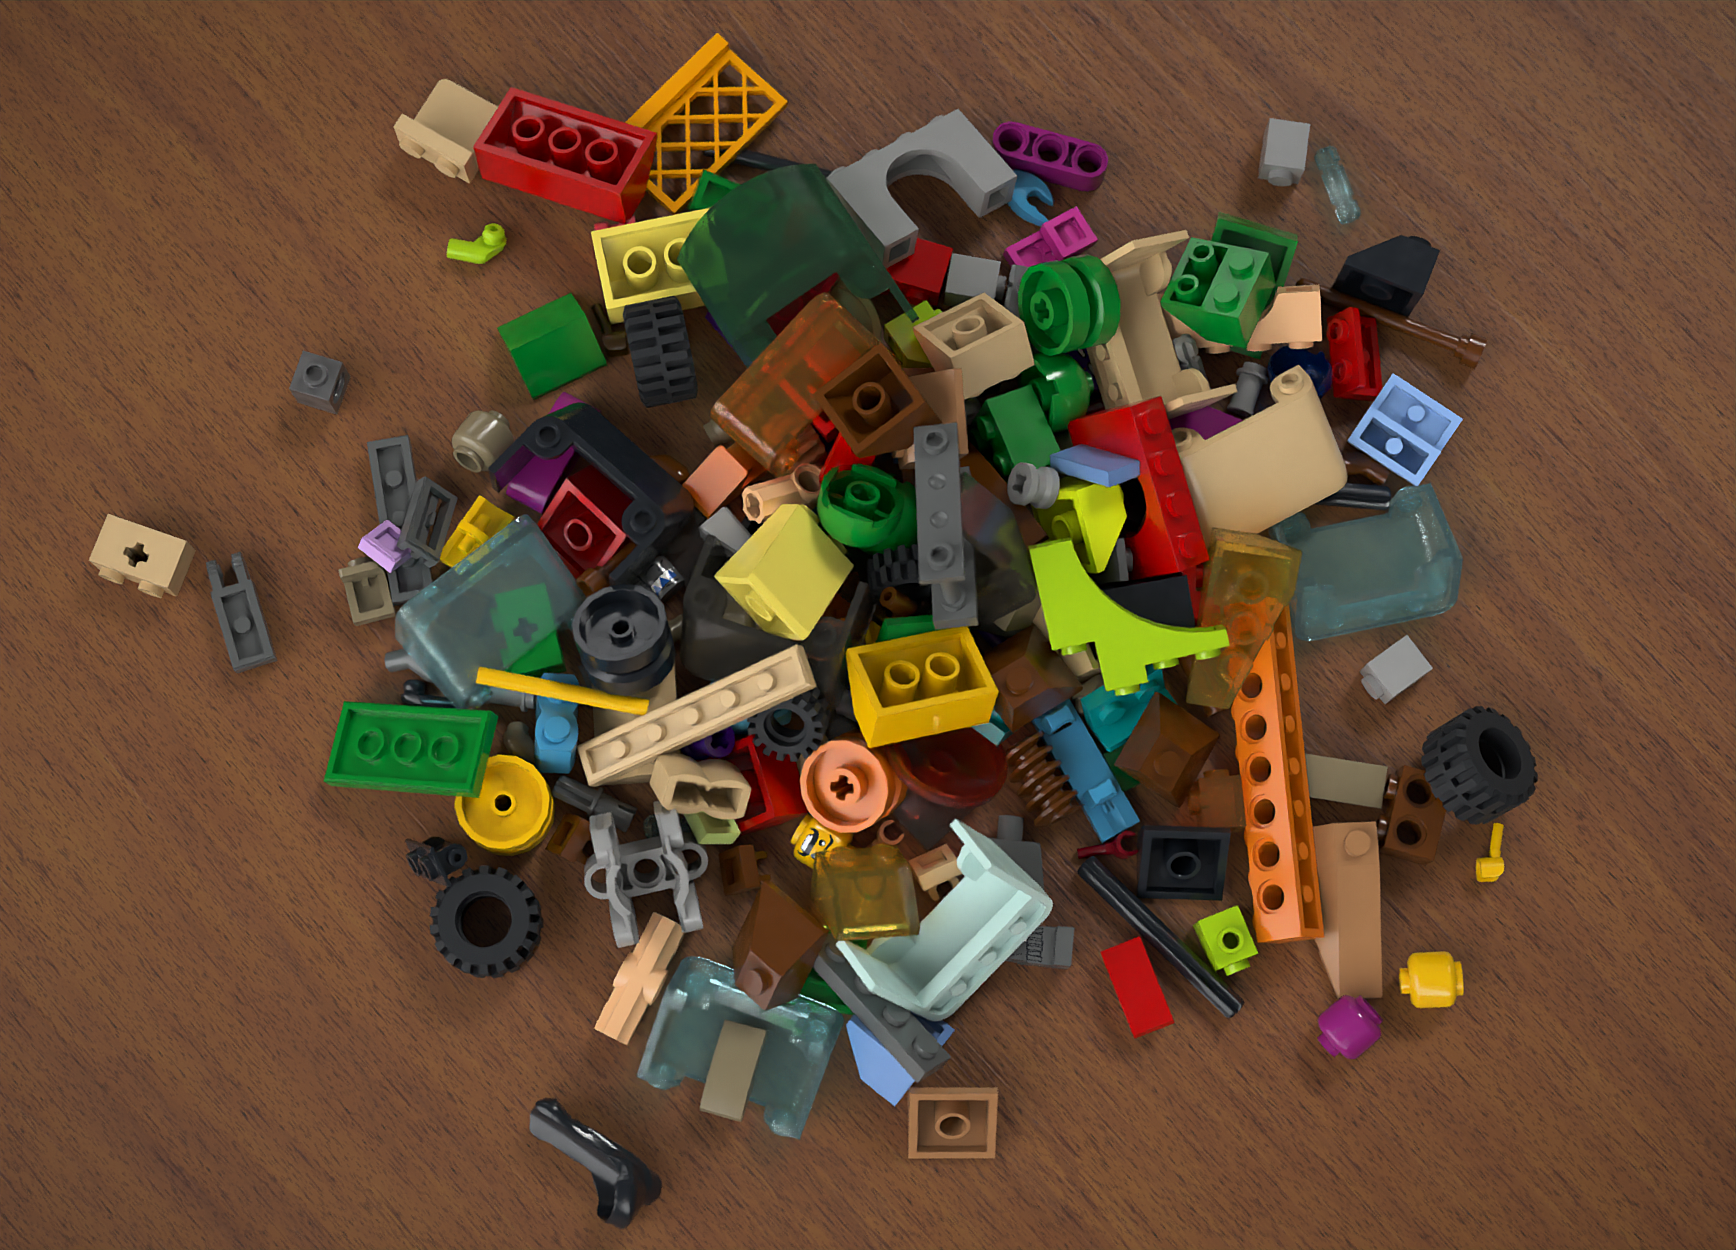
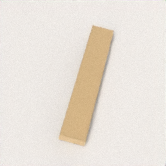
M795 645L578 745L577 749L589 786L597 787L656 760L659 755L679 750L817 687L803 646Z

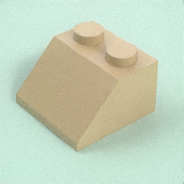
M982 293L912 327L914 335L935 372L962 368L964 400L979 396L985 389L1003 380L1013 379L1022 371L1035 365L1025 323L986 293Z

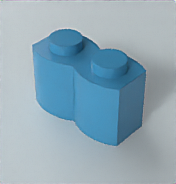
M544 673L541 677L542 679L579 686L574 674ZM537 695L534 762L538 772L564 774L571 772L576 759L579 703Z

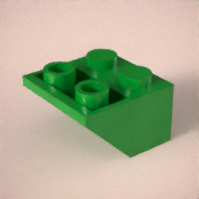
M1191 237L1160 301L1161 307L1207 341L1246 349L1276 284L1269 252Z
M1031 384L985 400L968 427V440L978 449L1007 484L1010 473L1016 464L1024 462L1033 464L1036 469L1041 466L1051 468L1050 455L1060 451Z

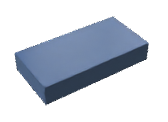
M1079 444L1050 455V466L1057 472L1106 487H1112L1140 475V460L1084 444Z

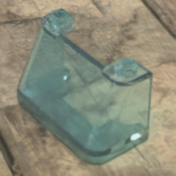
M1431 483L1419 485L1418 487L1407 486L1400 489L1391 499L1389 511L1385 514L1311 529L1308 517L1304 513L1298 512L1268 528L1285 600L1289 601L1291 623L1296 637L1300 640L1314 641L1438 615L1452 608L1458 599L1463 557Z
M525 514L515 519L410 599L396 614L395 639L456 709H467L470 706L473 709H477L493 695V691L490 689L492 686L476 683L479 666L504 671L557 628L560 631L570 629L573 632L572 623L576 610L587 598L576 585L575 578L539 526L528 514Z
M685 957L680 962L665 990L636 1077L648 1081L652 1086L659 1089L678 1086L682 1083L685 1076L706 1084L725 1019L766 1030L767 1040L754 1075L755 1084L749 1101L765 1107L763 1119L772 1132L780 1136H791L800 1140L844 1024L843 1016L836 1009L800 994L795 1000L764 1011L734 984V969L702 957Z

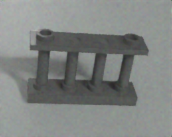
M956 422L914 427L919 581L921 585H932V609L935 629L979 625L972 477L969 466L960 467L958 425Z

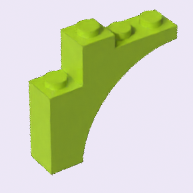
M1071 537L1028 546L1052 651L1061 649L1062 655L1075 654L1087 650L1086 643L1094 641L1106 692L1114 690L1115 695L1120 696L1140 691V684L1148 682L1145 665L1153 663L1154 669H1164L1178 665L1179 657L1195 654L1196 660L1213 658L1221 655L1220 648L1230 646L1227 630L1223 625L1194 628L1170 626L1145 619L1120 606L1107 596L1087 574L1073 548Z

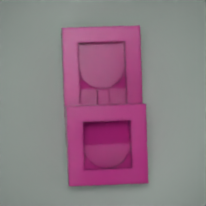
M1076 206L1043 223L1040 231L1005 248L1003 256L1010 267L1012 265L1031 267L1040 263L1055 260L1061 261L1080 255L1096 244L1098 239Z

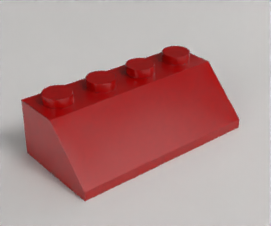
M511 87L477 139L473 149L483 179L626 225L645 196L658 137L656 132Z

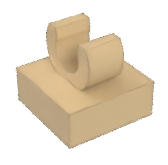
M947 844L908 861L923 891L926 890L934 901L939 900V895L936 891L937 885L949 881L951 887L954 888L959 883L956 876L961 875L962 872L957 867V858Z

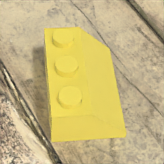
M713 207L591 231L610 325L624 322L623 312L625 305L669 296H675L678 299L682 310L730 301V284Z

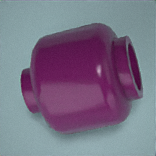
M1343 995L1319 1015L1318 1025L1323 1033L1317 1039L1334 1058L1341 1053L1348 1059H1357L1381 1038L1382 1032L1379 1025L1383 1020L1361 995L1356 999L1350 995Z

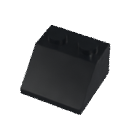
M1397 236L1348 256L1331 288L1409 317L1424 294L1440 250L1431 247L1430 242L1421 237Z

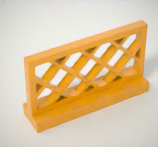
M718 33L625 122L657 133L658 139L655 152H657V170H650L646 191L672 215L679 214L690 203L701 171L706 170L719 175L741 151L788 107V101L729 49V43ZM731 65L742 75V87H718V75ZM747 80L755 87H747ZM713 81L714 87L706 88ZM765 95L773 103L765 113L747 114V96ZM714 96V115H690V103L696 97ZM718 96H742L743 114H719ZM685 109V115H679ZM748 122H755V123L748 129ZM714 123L715 142H691L690 124ZM719 123H743V135L737 141L719 142ZM668 124H685L686 142L662 143V130ZM726 149H728V150L720 157L719 150H726ZM715 150V163L709 169L691 170V151ZM662 151H686V170H662ZM686 178L687 190L674 202L663 192L662 179ZM691 178H698V179L691 185ZM650 179H657V186Z

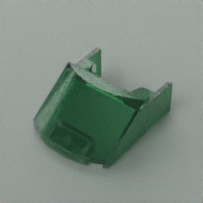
M799 164L775 169L758 175L730 191L716 202L697 222L677 257L678 262L728 343L732 345L778 414L785 411L788 406L765 372L779 361L782 351L779 338L767 322V319L832 274L837 272L848 290L853 295L862 299L873 298L889 288L910 321L914 323L920 319L816 164Z

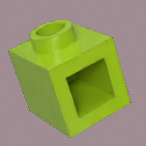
M1238 905L1199 920L1193 925L1210 968L1214 972L1224 969L1226 976L1251 967L1248 959L1258 954V951Z

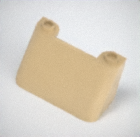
M1300 365L1281 373L1272 381L1270 392L1276 404L1209 439L1204 440L1198 432L1189 428H1176L1172 430L1204 542L1209 552H1221L1241 543L1338 492L1347 482L1348 475L1342 454L1313 382Z

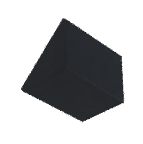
M1182 572L1128 580L1120 583L1097 585L1113 601L1140 617L1170 626L1196 627L1187 575Z
M1143 825L1137 832V849H1139L1137 852V898L1222 901L1231 836L1230 828Z

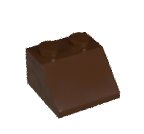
M882 342L812 394L858 458L908 449L914 444V427L942 423Z

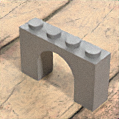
M959 109L945 116L939 115L933 118L926 126L913 133L906 132L890 145L880 150H871L861 160L847 167H839L826 177L823 204L880 271L914 254L919 230L891 197L888 187L894 181L916 174L939 178L948 183L979 218L1012 200L1017 175Z

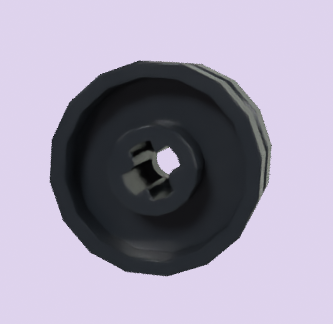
M614 585L602 588L590 595L576 610L572 623L574 640L578 653L581 656L585 675L596 688L608 694L620 696L644 693L660 684L672 670L676 658L674 640L664 604L655 593L638 585Z

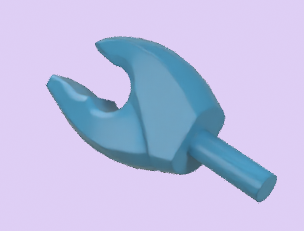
M1014 169L1017 180L1012 200L1008 202V205L1020 218L1041 227L1043 223L1049 220L1039 213L1035 206L1030 205L1027 198L1036 196L1047 205L1053 206L1054 199L1051 191L1034 174Z

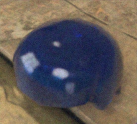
M1287 345L1279 348L1270 356L1267 370L1271 383L1281 373L1300 365L1310 376L1319 400L1331 389L1333 383L1332 367L1322 351H1319L1318 354H1312L1306 348L1291 349Z

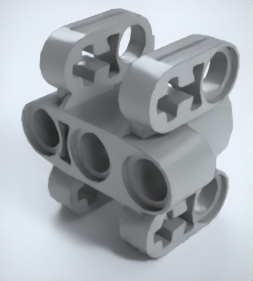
M660 801L653 802L660 836L619 845L611 812L590 816V832L595 854H592L587 859L584 866L585 887L593 897L609 899L611 923L618 948L639 943L638 924L632 897L673 888L674 902L677 906L682 933L703 929L701 910L693 879L700 877L707 868L708 855L706 845L698 844L693 833L682 832L677 810H667L661 805ZM693 849L700 855L695 862L687 864L682 851ZM642 859H651L657 863L654 871L645 874L638 872L634 866ZM601 868H606V883L596 882L592 878L593 873Z

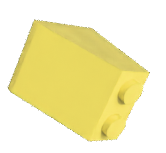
M781 504L714 575L715 579L759 627L772 638L804 641L854 566L845 556L847 550L844 545L830 535L827 536L817 525L820 522L817 515L803 504Z

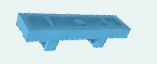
M1070 699L1065 700L1031 721L1037 732L1044 731L1045 734L1041 738L1045 746L1052 745L1053 749L1050 755L1053 760L1060 759L1061 765L1058 769L1062 775H1069L1070 779L1066 782L1071 790H1078L1079 793L1075 798L1079 805L1085 804L1081 809L1102 844L1140 822ZM1069 722L1072 724L1064 728L1063 730L1053 734L1062 725Z

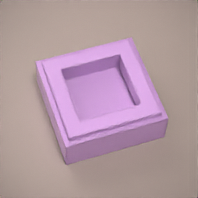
M389 520L384 521L362 537L358 546L361 551L389 573L412 557L410 556V548L401 550L397 547L401 530Z

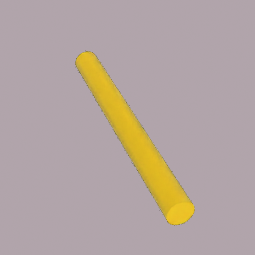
M481 666L478 668L476 677L477 684L640 716L647 714L649 699L611 695L598 689Z

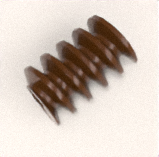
M1043 730L1031 734L1008 748L1007 754L1000 762L1002 768L1005 769L1016 767L1009 775L1011 783L1024 782L1017 791V795L1020 798L1033 796L1025 809L1029 813L1041 811L1034 820L1036 827L1050 826L1085 805H1071L1070 802L1079 793L1077 789L1063 791L1062 787L1070 779L1068 774L1054 775L1055 770L1061 765L1060 759L1046 761L1045 757L1052 751V745L1038 747L1037 742L1045 734Z

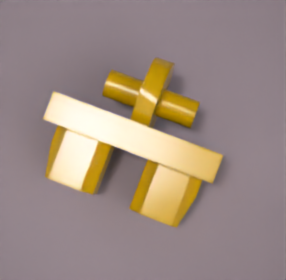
M479 495L443 547L439 560L474 582L515 522V517Z

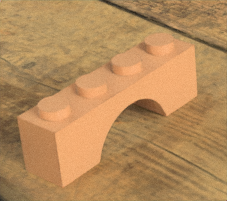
M1320 284L1278 287L1270 305L1261 314L1247 345V350L1266 351L1272 349V344L1288 343L1291 349H1305L1313 347L1314 341H1322ZM1157 294L1159 301H1161L1164 294ZM1162 308L1172 340L1180 337L1182 334H1189L1195 340L1197 348H1205L1206 353L1218 354L1230 351V345L1205 340Z

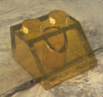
M877 844L872 848L851 849L848 847H835L828 851H815L810 898L836 941L919 935L920 923L911 867L897 846Z

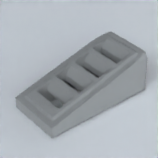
M722 507L699 527L700 537L730 558L752 536L727 507Z

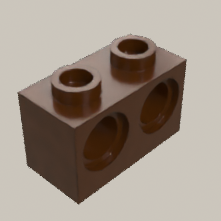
M1403 765L1396 771L1395 775L1389 774L1385 784L1383 798L1389 801L1385 815L1380 814L1376 821L1377 837L1379 840L1378 849L1379 853L1426 866L1435 859L1446 809L1442 806V801L1432 793L1431 790L1433 788L1424 776L1426 771ZM1408 784H1416L1422 788L1425 794L1423 804H1415L1410 801L1406 792ZM1399 824L1407 825L1413 830L1415 834L1413 845H1405L1400 842L1396 834Z

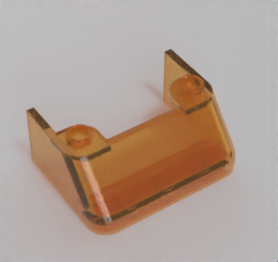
M828 292L821 293L803 308L719 398L711 410L710 417L771 474L777 478L789 475L787 471L800 458L798 451L801 444L796 438L823 410L812 394L879 344L880 341ZM888 350L901 366L903 363L890 350Z

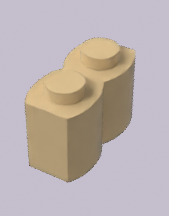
M667 753L657 756L650 780L651 788L661 805L667 810L676 809L679 814H694L704 811L714 818L725 820L744 816L751 792L750 785L734 764L721 759H706L697 762L687 755L678 753Z

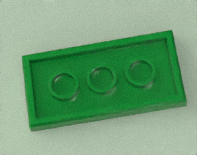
M344 701L324 782L336 787L479 798L498 715L492 711Z

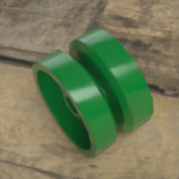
M1084 254L1061 261L1055 260L1029 267L1022 276L1018 290V311L1020 319L1025 323L1029 341L1039 352L1054 356L1078 349L1090 348L1108 343L1116 334L1120 321V296L1116 281L1109 268L1098 257Z

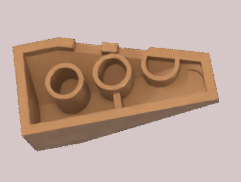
M1376 821L1313 826L1324 938L1315 939V942L1318 946V953L1337 999L1343 995H1350L1355 999L1359 995L1364 999L1382 998L1380 861Z

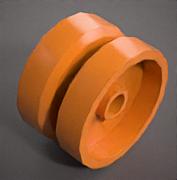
M852 729L819 746L816 752L813 751L811 756L805 760L800 776L801 795L809 813L823 826L840 833L859 832L894 812L905 799L910 782L908 763L900 747L895 743L869 748L861 729Z

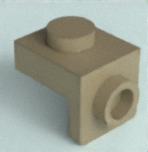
M361 557L351 560L347 563L348 567L338 570L340 579L345 586L355 626L397 616L395 606L392 603L386 569L372 558Z

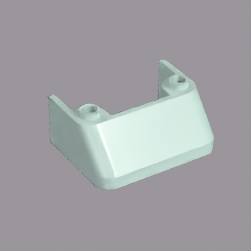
M957 819L950 826L965 844L957 858V867L965 877L909 935L898 930L880 933L866 950L843 938L836 943L870 992L930 1021H940L952 1015L1048 917L1053 907V902L1046 892L991 839Z

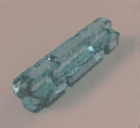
M1327 146L1318 150L1314 159L1320 171L1323 170L1321 177L1332 205H1337L1335 213L1338 221L1341 224L1356 221L1361 216V210L1357 200H1352L1354 192L1344 166L1339 165L1338 161L1341 159L1336 147Z

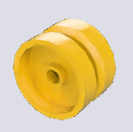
M495 755L488 758L479 798L456 796L454 805L459 824L479 847L490 853L505 856H515L528 852L542 842L553 825L555 802L551 788L534 765L517 756ZM511 798L512 804L507 811H500L497 808L499 803L506 804L508 799Z

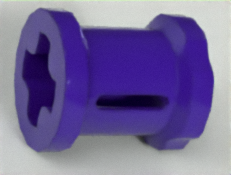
M729 726L681 748V751L684 755L694 760H705L709 756L713 758L725 757L734 747V731Z

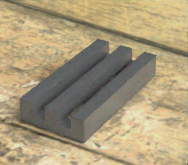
M426 476L416 481L397 547L401 550L410 548V556L415 559L422 556L425 558L423 564L429 568L439 563L458 498ZM440 498L442 500L441 506L438 512V516L435 522L429 546L425 545L430 530V526L434 524V520L436 517L435 510L437 507L438 500Z

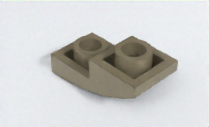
M1305 753L1309 797L1374 808L1382 807L1388 766Z
M725 1019L707 1076L700 1111L742 1123L755 1084L754 1075L767 1040L766 1030Z

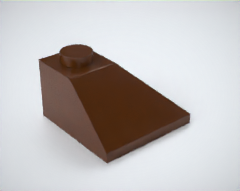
M1035 624L981 654L999 691L993 708L1011 732L1083 690L1081 683L1055 650L1052 651L1050 643Z
M1155 692L1114 765L1175 807L1180 808L1217 743L1220 734L1160 692Z
M769 879L762 882L732 947L734 984L764 1011L798 998L829 933L828 929Z

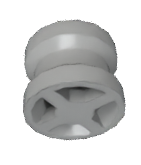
M1024 462L1015 465L1010 473L1007 484L1008 496L1013 504L1027 505L1031 503L1035 508L1048 509L1054 504L1060 488L1059 476L1054 468L1041 466L1036 469L1033 464Z

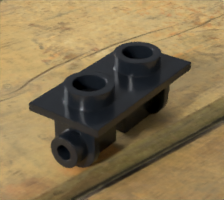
M431 837L421 843L409 838L405 840L410 850L406 854L409 866L416 876L422 875L423 878L428 879L430 882L433 881L450 887L451 883L447 875L462 868L467 861V851L462 845L447 842L440 837Z

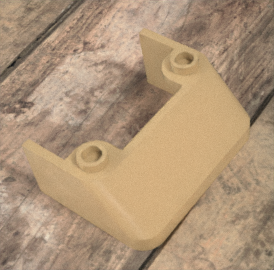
M1187 230L1132 240L1100 259L1109 268L1115 279L1121 301L1120 321L1116 334L1108 343L1086 348L1105 410L1162 396L1169 420L1202 409L1238 392L1235 384L1210 390L1207 379L1199 370L1190 368L1181 371L1157 293L1168 286L1172 275V266L1167 258L1166 251L1188 239Z

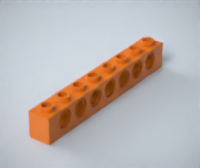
M1264 596L1223 606V626L1227 630L1230 644L1227 647L1229 660L1227 673L1231 680L1233 699L1231 714L1235 721L1237 745L1235 754L1240 769V799L1243 804L1245 818L1244 841L1248 848L1250 867L1248 882L1252 889L1254 907L1252 922L1257 936V943L1281 944L1324 938L1289 601ZM1258 640V647L1255 651V645ZM1265 723H1266L1267 729H1266V732H1265V734H1264V726H1265ZM1271 765V773L1268 776V768ZM1275 806V817L1273 819L1272 812ZM1278 849H1279V851H1280V857H1279V860L1277 861V851H1278ZM1282 892H1284V902H1283V904H1282V902H1281Z

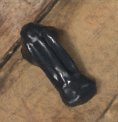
M544 1098L536 1102L530 1113L529 1130L539 1140L552 1144L568 1157L588 1168L592 1174L599 1200L597 1215L604 1223L625 1229L636 1217L642 1206L650 1205L660 1197L662 1181L659 1175L650 1170L636 1155L598 1131L572 1118L556 1098Z

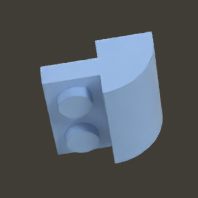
M1393 373L1347 442L1415 487H1418L1463 418Z

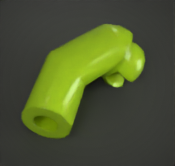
M492 223L485 226L482 235L474 242L450 238L447 247V258L484 264L504 249L507 242L505 230L499 224Z

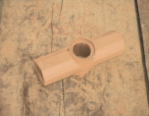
M801 464L790 475L746 487L742 493L743 511L749 521L754 520L758 524L764 523L781 504H803L811 510L817 507V499L821 488L819 474L823 465Z
M653 912L639 943H637L633 953H628L613 982V987L615 988L594 1027L595 1030L627 1046L629 1045L648 1005L652 1006L658 997L669 973L667 968L685 937L680 924Z

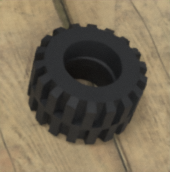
M669 296L625 305L623 319L641 402L646 408L696 398L698 384L682 307L675 296Z
M1483 706L1469 708L1430 732L1427 736V741L1423 743L1422 751L1425 755L1421 757L1422 766L1426 769V773H1424L1426 781L1431 784L1433 788L1431 791L1434 796L1442 801V806L1448 812L1453 811L1455 817L1461 821L1467 819L1470 824L1474 825L1489 823L1529 800V796L1535 792L1536 787L1534 783L1538 782V773L1534 769L1537 766L1535 757L1532 756L1530 752L1531 747L1528 741H1525L1521 735L1520 729L1517 726L1514 727L1510 719L1504 714L1499 716L1497 711L1490 707L1484 709Z
M482 865L480 869L472 870L467 868L462 870L463 875L457 878L452 876L449 879L451 886L446 887L444 891L439 889L435 896L438 900L436 906L431 907L430 917L433 918V925H429L430 932L435 938L436 943L434 944L438 951L445 957V960L457 969L479 978H485V976H492L493 978L503 977V974L510 971L513 973L520 969L519 965L525 960L528 962L534 955L531 952L535 945L539 946L542 938L540 936V929L543 928V918L540 913L542 909L533 891L517 875H513L508 870L500 867L494 869L489 865ZM493 897L503 901L510 909L512 915L511 927L505 938L496 945L485 948L478 947L470 943L463 933V919L472 904L483 898Z

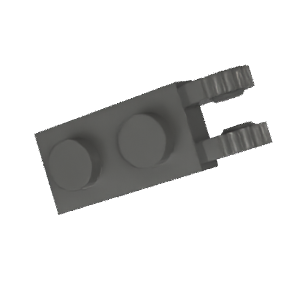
M241 552L231 554L232 567L239 582L234 585L225 587L223 572L216 560L206 562L207 572L213 589L210 592L232 667L237 674L278 661L255 584L250 578Z

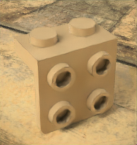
M442 79L437 83L414 120L402 114L394 125L400 142L399 146L413 157H423L434 163L435 167L452 178L457 176L471 183L479 171L473 146L498 107L448 79Z

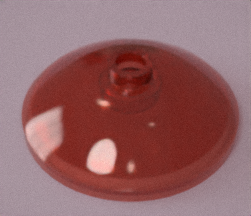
M971 726L884 745L888 762L898 778L915 794L937 805L962 809L984 805L997 796L1007 778L1008 763L1002 745L996 746Z

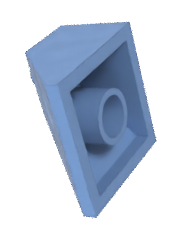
M910 1011L941 1046L945 1044L955 1031L943 1020L930 1021ZM854 1014L846 1024L860 1079L895 1106L915 1080Z

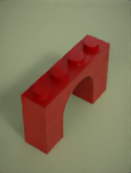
M1162 396L1098 411L1069 422L1068 430L1073 446L1084 444L1140 460V475L1138 479L1146 500L1145 522L1141 530L1132 531L1118 537L1124 538L1125 547H1130L1132 551L1133 571L1128 573L1129 580L1181 572L1210 560Z

